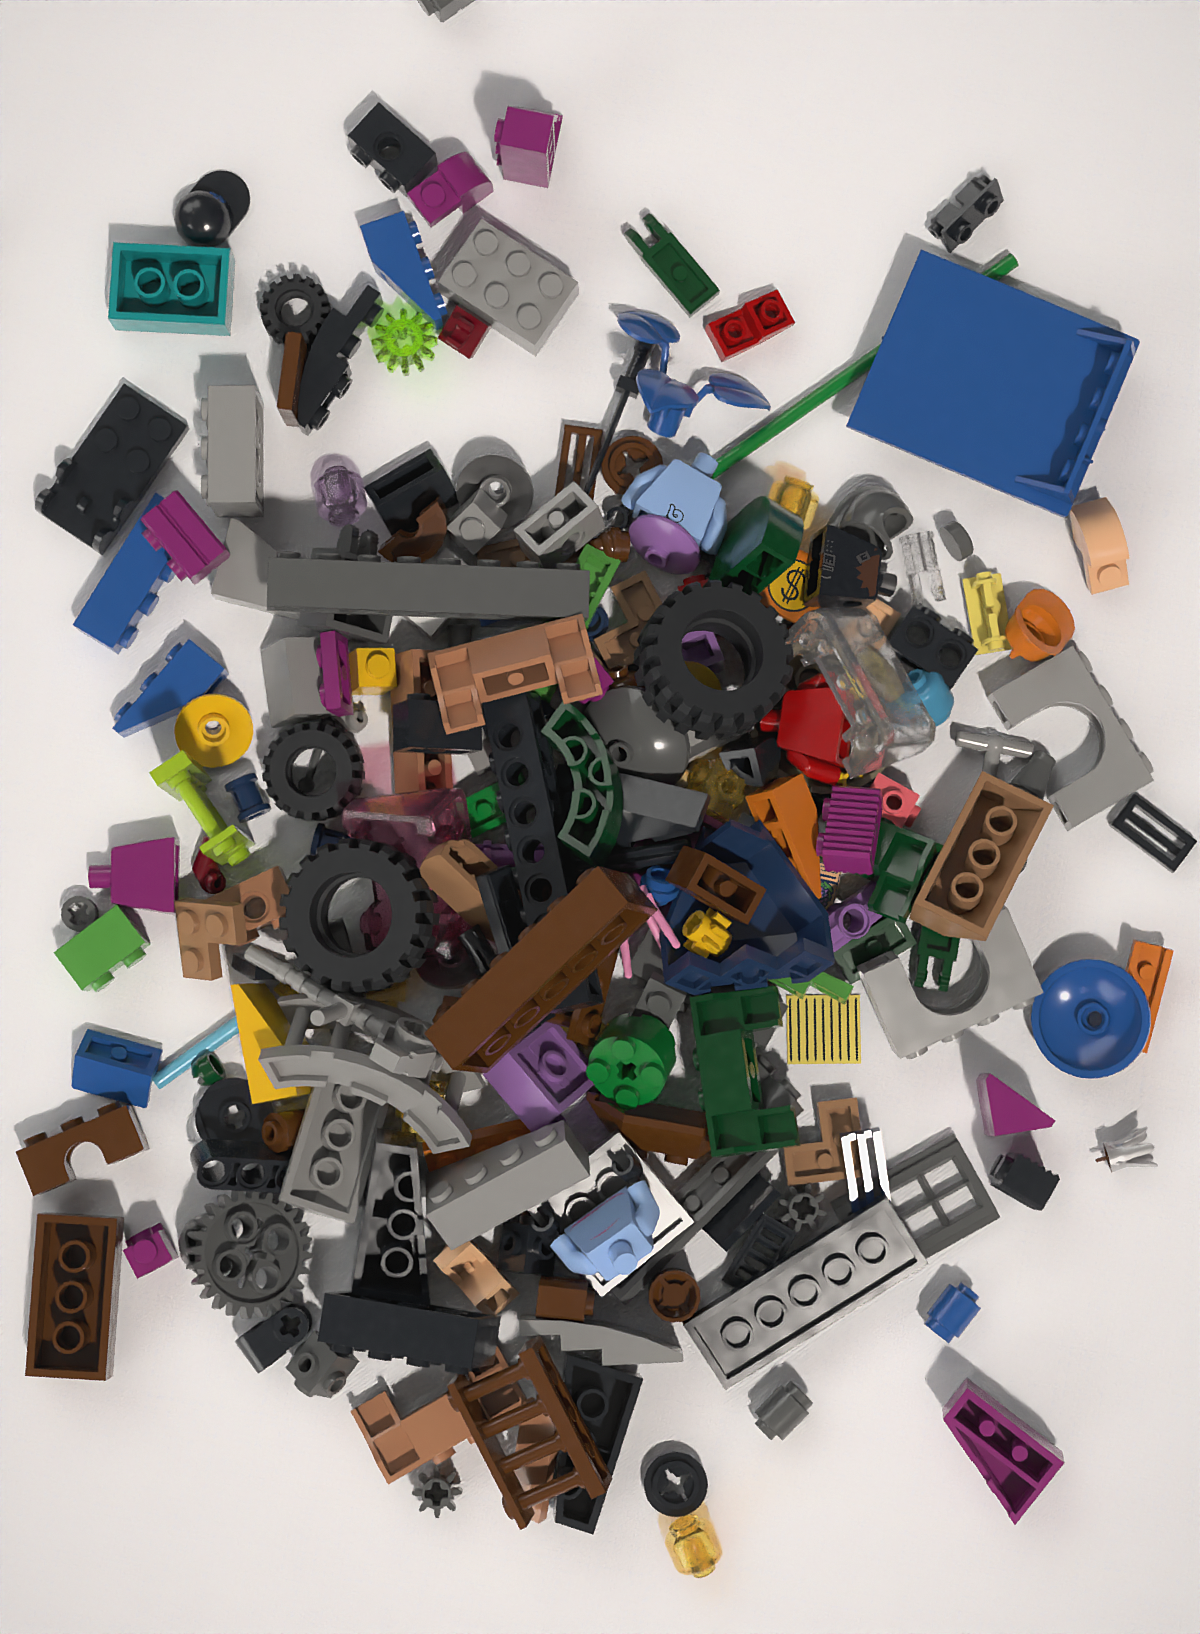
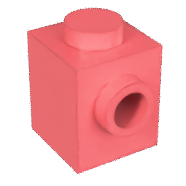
M878 773L869 788L881 789L883 799L882 817L892 821L900 828L903 825L911 828L921 810V807L915 805L920 795Z

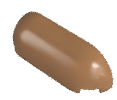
M466 839L449 840L437 845L424 858L420 866L421 877L471 927L478 924L485 938L495 943L475 877L495 869L497 866L476 845ZM518 890V893H519V896H520V899H521V903H522V906H523V901H522L521 892H520V890Z

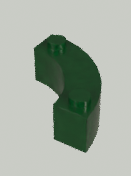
M562 701L541 730L551 746L565 757L574 781L570 811L557 837L571 853L595 868L597 866L604 867L616 844L623 815V793L619 771L608 747L587 718L570 703L564 704Z

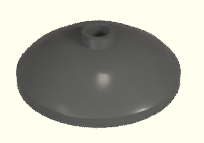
M628 685L618 686L606 691L601 700L597 702L591 701L583 715L608 747L619 773L673 786L679 782L686 771L690 756L688 733L683 735L674 731L676 726L674 722L668 719L663 723L655 716L659 712L658 708L654 704L647 706L642 698L646 691L645 688ZM619 747L626 751L627 757L620 753Z

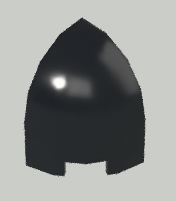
M778 733L749 738L719 752L724 767L728 771L732 769L738 777L745 780L744 783L747 785L765 786L777 775L781 762V748L777 746Z

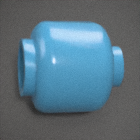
M920 669L907 673L899 685L902 692L900 703L905 708L907 718L914 725L932 728L944 723L951 714L954 696L944 682L943 677L937 672L929 673Z

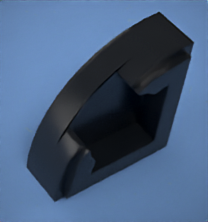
M245 953L233 954L231 967L252 980L275 979L274 975L245 959Z

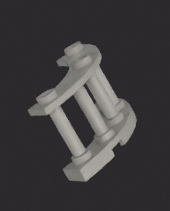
M304 993L279 997L278 1004L291 1026L285 1045L261 1049L258 1058L275 1089L299 1086L326 1088L327 1083L351 1087L352 1094L369 1099L381 1106L387 1102L404 1114L403 1120L421 1136L433 1154L470 1147L472 1134L457 1113L463 1092L484 1088L485 1081L480 1073L452 1070L446 1061H444L439 1073L429 1070L426 1078L409 1077L403 1073L401 1075L392 1073L370 1060L369 1055L345 1049L350 1031L372 1036L371 1032L361 1030L355 1026V1023L344 1026L337 1021L315 1026L310 1020V1015L314 1010L326 1007L325 1005L312 1001ZM358 997L365 1002L363 1009H368L377 1018H383L393 1025L396 1024L398 1017L413 1018L422 1022L421 1019L399 1008ZM334 1029L330 1045H302L306 1030ZM432 1074L446 1091L445 1100L430 1088L429 1083Z

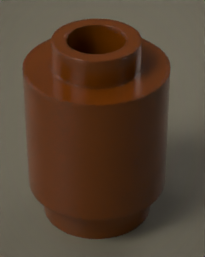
M305 1109L270 1113L265 1118L261 1132L262 1138L270 1150L278 1153L294 1149Z

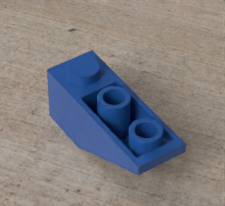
M404 211L360 225L375 272L436 331L442 329L443 322L441 316L448 313L441 293L433 294L428 280L434 279L435 276L428 256L420 258L416 245L422 243V239L415 220L408 222Z
M190 639L184 645L179 642L166 656L165 660L168 664L159 674L153 672L140 687V691L143 693L133 704L127 702L114 717L117 723L112 729L125 738L178 715L182 708L194 698L205 694H213L229 673Z

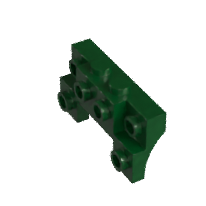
M811 795L817 808L818 833H825L827 822L822 820L824 799ZM881 817L873 874L867 875L864 873L860 875L855 873V875L877 883L867 903L869 911L903 924L906 923L921 890L920 884L937 853L935 840L900 828L892 821ZM819 856L820 862H823V857Z
M768 986L689 997L696 1048L693 1049V1062L696 1070L700 1072L702 1085L698 1090V1099L701 1109L706 1113L711 1157L723 1158L752 1152H768L801 1146L795 1106L787 1105L764 1109L753 1032L783 1027L778 987Z

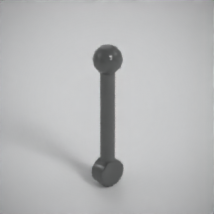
M330 717L320 720L322 724L335 726V722ZM321 749L314 750L306 777L298 782L300 791L304 793L313 791L315 787L313 777L322 753Z

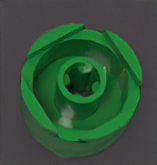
M630 1013L621 1014L610 1020L591 1051L586 1068L587 1077L593 1082L595 1087L605 1097L616 1102L619 1107L626 1110L634 1109L637 1105L649 1103L661 1093L677 1058L674 1048L676 1043L671 1031L658 1019L642 1014L641 1017L629 1016Z

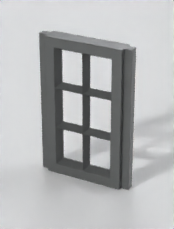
M955 1134L944 1138L887 1170L890 1194L917 1179L927 1197L924 1201L898 1214L902 1222L932 1206L942 1224L914 1240L926 1259L1001 1218ZM953 1160L962 1179L934 1194L924 1175ZM878 1176L872 1178L874 1197L881 1196ZM864 1183L857 1187L858 1199L866 1198ZM967 1186L977 1205L949 1220L939 1201ZM848 1192L829 1202L840 1222L854 1214L851 1211Z

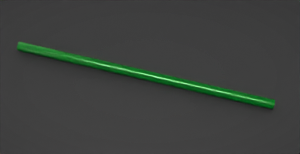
M1009 253L981 274L998 281L1018 267L1019 264L1014 255ZM880 345L715 459L718 462V467L711 479L714 480L868 372Z

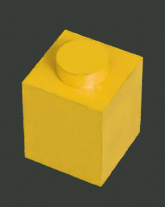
M356 648L349 653L352 695H384L397 687L394 648Z

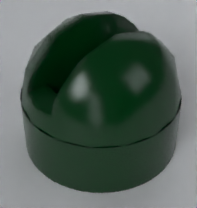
M210 1051L198 1057L191 1068L193 1078L199 1077L197 1083L201 1086L209 1087L226 1077L222 1063Z

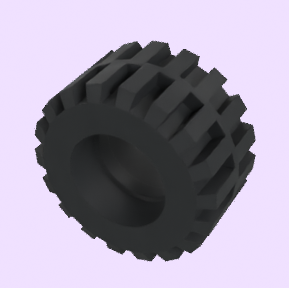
M319 722L299 723L293 725V728L285 729L279 733L280 737L276 741L272 740L268 747L270 749L269 754L264 756L262 764L265 765V773H262V779L267 784V789L265 790L268 796L273 798L276 802L275 805L280 810L285 811L289 816L306 821H326V819L342 815L344 810L352 807L353 801L357 795L360 796L363 789L361 784L362 780H365V771H363L362 764L364 763L363 756L359 753L358 746L354 740H351L346 733L328 724ZM308 749L326 751L334 759L336 765V778L329 790L320 795H308L301 792L293 781L292 769L294 762L302 752Z

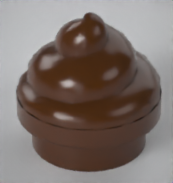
M612 526L602 531L597 538L592 539L589 545L603 551L608 557L619 559L621 562H627L630 554V534L628 531H621L620 527Z

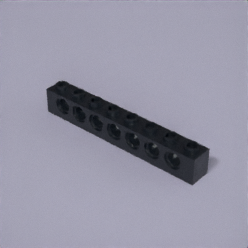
M530 691L482 703L485 725H482V728L490 740L492 752L489 754V763L498 779L500 790L497 792V802L506 818L508 829L505 830V841L509 850L513 852L515 867L512 873L517 889L520 890L523 906L520 909V914L525 928L534 923L538 924L548 914L547 908L557 898L563 895L567 896L577 886L576 881L578 879L573 853L557 837L566 822L551 745L541 732L546 725L541 697ZM519 729V742L512 747L510 742L511 735L515 730ZM524 767H527L528 778L520 785L518 781L519 773ZM532 805H534L536 808V816L534 820L528 824L526 820L527 810ZM542 843L544 855L540 861L536 862L534 851ZM550 882L552 894L548 900L544 901L542 889L546 883ZM597 969L550 1013L563 1014L604 1003Z

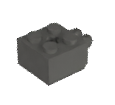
M348 523L340 530V537L336 548H313L311 559H317L318 553L340 554L341 560L357 561L358 555H377L378 534L367 529V531L359 536V528ZM300 612L298 625L320 632L335 630L348 640L358 643L387 644L393 616Z

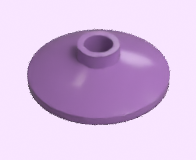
M653 514L641 515L632 522L629 528L631 544L636 552L649 564L664 572L678 575L688 574L696 569L701 559L700 549L695 539L682 526L668 518Z

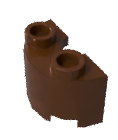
M438 496L419 513L416 519L419 523V528L416 531L408 532L402 528L399 529L380 546L378 553L389 562H397V557L401 556L421 558V563L432 558L443 545L449 523L448 511L441 497Z

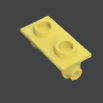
M981 572L976 574V577L962 579L970 630L974 640L973 646L978 649L975 655L1012 650L1013 648L1010 646L1005 635V628L1009 618L1001 573Z

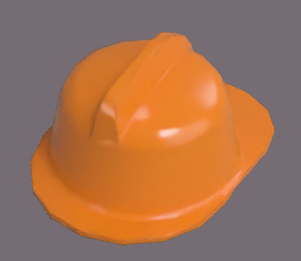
M1033 589L1026 594L1015 608V612L1005 628L1006 638L1013 648L1009 654L1011 659L1021 656L1030 662H1038L1049 655L1056 656L1063 650L1073 636L1075 625L1070 609L1062 599L1045 589Z

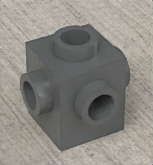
M314 1331L307 1341L298 1346L294 1357L285 1368L296 1379L294 1381L296 1388L306 1396L313 1397L317 1395L331 1398L345 1386L346 1378L360 1361L353 1354L330 1351V1344L318 1342L319 1332Z

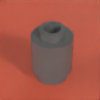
M790 1381L785 1387L780 1385L755 1411L759 1417L755 1425L771 1441L776 1435L781 1440H784L809 1414L807 1410L812 1406L813 1402Z

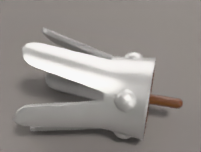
M1147 1126L1121 1140L1104 1142L1105 1156L1095 1159L1096 1162L1107 1160L1111 1173L1126 1167H1158L1157 1163L1151 1162L1153 1161V1156L1149 1154L1154 1151V1145L1151 1143L1136 1145L1147 1138Z

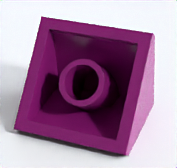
M991 1073L980 1074L976 1079L985 1135L999 1136L1050 1128L1056 1120Z

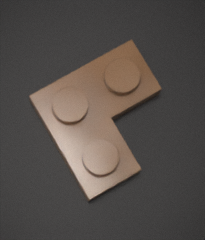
M646 570L610 587L627 623L593 639L607 669L618 665H627V667L634 665V651L639 646L637 639L640 632L656 609L662 605V601Z
M196 898L176 900L175 909L183 978L213 981L223 977L219 944L239 945L247 942L243 903Z
M857 1097L816 1102L821 1142L800 1144L801 1146L782 1149L787 1186L846 1179L839 1133L861 1130ZM857 1140L850 1141L855 1178L862 1177Z

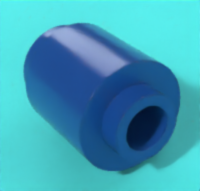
M960 1282L957 1288L949 1283L927 1312L929 1317L924 1322V1325L947 1343H950L954 1336L960 1337L980 1311L981 1307L976 1304L979 1296L962 1282Z

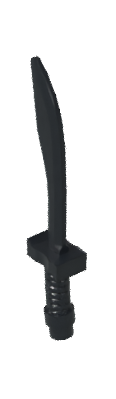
M637 340L625 376L620 375L615 391L622 393L585 485L584 492L587 495L590 494L628 397L637 399L639 390L636 376L640 370L644 369L649 356L653 353L655 344Z

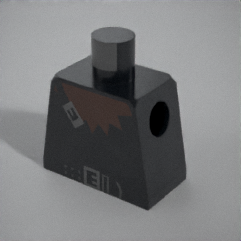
M827 524L810 536L802 605L853 611L862 610L873 603L878 594L891 597L896 590L897 576L880 570L882 551L879 547Z

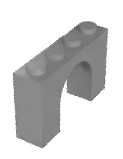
M1073 645L995 690L987 697L1007 731L1040 711L1056 706L1073 708L1084 714L1094 725L1099 738V752L1095 764L1086 775L1047 798L1050 804L1054 805L1053 809L1067 831L1154 781L1150 774L1154 772L1151 762L1142 751L1137 753L1130 741L1133 738L1131 729L1123 718L1117 720L1110 708L1113 705L1110 694L1102 684L1096 685L1090 675V672L1093 671L1090 661L1082 651L1077 653Z
M1005 905L987 940H973L981 963L979 981L973 992L956 1005L942 1008L932 1007L920 1002L914 993L900 958L892 950L856 966L890 1047L900 1059L906 1057V1059L919 1057L928 1051L927 1046L940 1040L943 1043L953 1041L964 1034V1029L975 1024L978 1026L988 1025L1000 1017L999 1013L1012 1007L1014 1010L1025 1008L1035 1002L1034 997L1044 993L1011 914Z

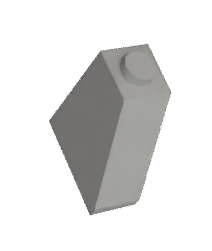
M231 518L224 541V546L230 553V557L217 567L211 590L212 596L216 600L299 620L300 612L267 611L268 557H276L278 551L242 522Z

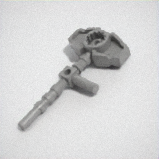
M254 945L249 946L246 950L245 959L274 975L275 979L283 984L291 985V988L300 994L308 995V998L312 1001L320 1002L326 1006L311 1013L310 1020L313 1025L321 1026L333 1021H337L344 1026L355 1023V1026L361 1030L371 1032V1035L377 1039L369 1059L392 1073L399 1075L403 1073L409 1077L426 1078L429 1070L438 1073L441 1070L445 1060L424 1034L433 1025L432 1023L421 1022L413 1018L398 1017L396 1024L393 1025L383 1018H377L368 1009H363L365 1002L351 993L344 991L336 994L329 990L327 985H320L310 979V975L303 971L295 970V967L291 964L278 960Z

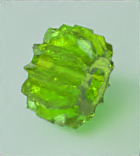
M404 308L400 310V319L395 320L391 313H387L385 318L389 326L376 324L375 331L380 337H376L371 341L373 348L380 349L375 355L378 363L388 361L387 370L390 373L396 371L397 367L401 365L403 375L409 376V365L413 364L419 372H422L425 368L421 358L433 361L435 354L429 348L438 345L437 337L429 335L434 330L432 322L421 324L423 316L418 311L410 320L408 319L407 310ZM407 336H410L412 346L405 344L402 349L399 348L397 340H405Z

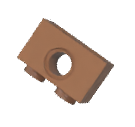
M277 865L207 898V900L243 903L247 942L239 944L238 946L240 947L260 937L258 931L272 925L274 930L279 929V918L286 915V907L279 906L281 894L288 895L291 886L286 883L287 878L283 869ZM253 898H262L266 905L264 914L258 919H250L246 913V905Z

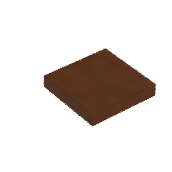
M288 332L285 337L277 409L286 426L299 427L298 399L300 383L309 350L302 333Z

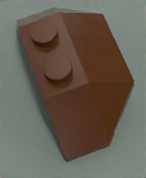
M587 1092L586 1100L611 1134L618 1128L642 1158L648 1159L649 1151L665 1154L664 1162L687 1166L688 1158L697 1160L711 1150L705 1112L650 1102L637 1105L634 1109L626 1110L619 1107L616 1102L608 1099L603 1094Z

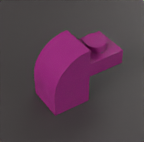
M462 152L437 165L438 171L409 191L407 197L430 228H432L457 208L464 214L494 192L493 183L470 153Z

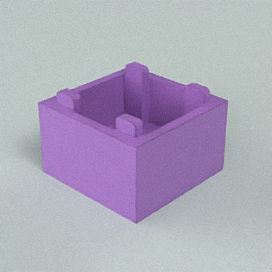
M544 1022L510 1050L490 1071L483 1074L531 1132L548 1125L594 1086L586 1074L588 1066L587 1057L573 1041L566 1039L567 1034L559 1025Z

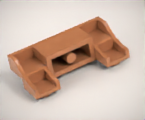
M583 614L427 653L446 735L485 725L481 703L555 684H559L564 704L603 694Z
M498 1344L494 1365L483 1366L480 1368V1372H469V1379H467L469 1384L509 1367V1363ZM518 1381L478 1398V1401L487 1419L490 1420L523 1405V1401L528 1398ZM386 1390L350 1411L388 1485L431 1459L435 1465L443 1462L456 1453L453 1446L465 1439L470 1444L475 1443L460 1411L456 1412L450 1405L447 1391L404 1417H401Z

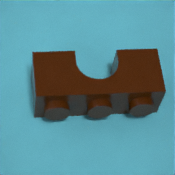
M116 1101L97 1109L99 1117L84 1122L81 1116L61 1124L62 1132L48 1138L46 1132H42L23 1141L25 1148L16 1151V1155L32 1195H41L77 1180L71 1166V1157L75 1148L81 1143L91 1142L98 1146L103 1153L107 1165L115 1164L150 1149L133 1106L125 1105L121 1107L120 1102Z

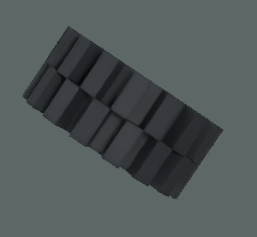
M293 274L291 279H288L287 275L281 276V282L276 284L273 281L269 284V292L264 291L262 295L263 303H260V312L264 327L277 344L283 343L285 345L286 334L288 332L302 333L305 343H310L312 346L323 322L331 311L327 294H325L323 287L319 283L315 284L313 279L306 276V279H302L300 274ZM294 298L305 300L311 307V314L308 320L297 326L287 324L281 317L283 305Z

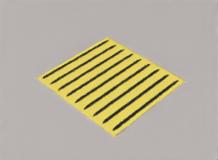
M786 995V1005L789 1006L787 1008V1064H861L860 995H850L845 1005L827 995H805L803 1000L795 995Z

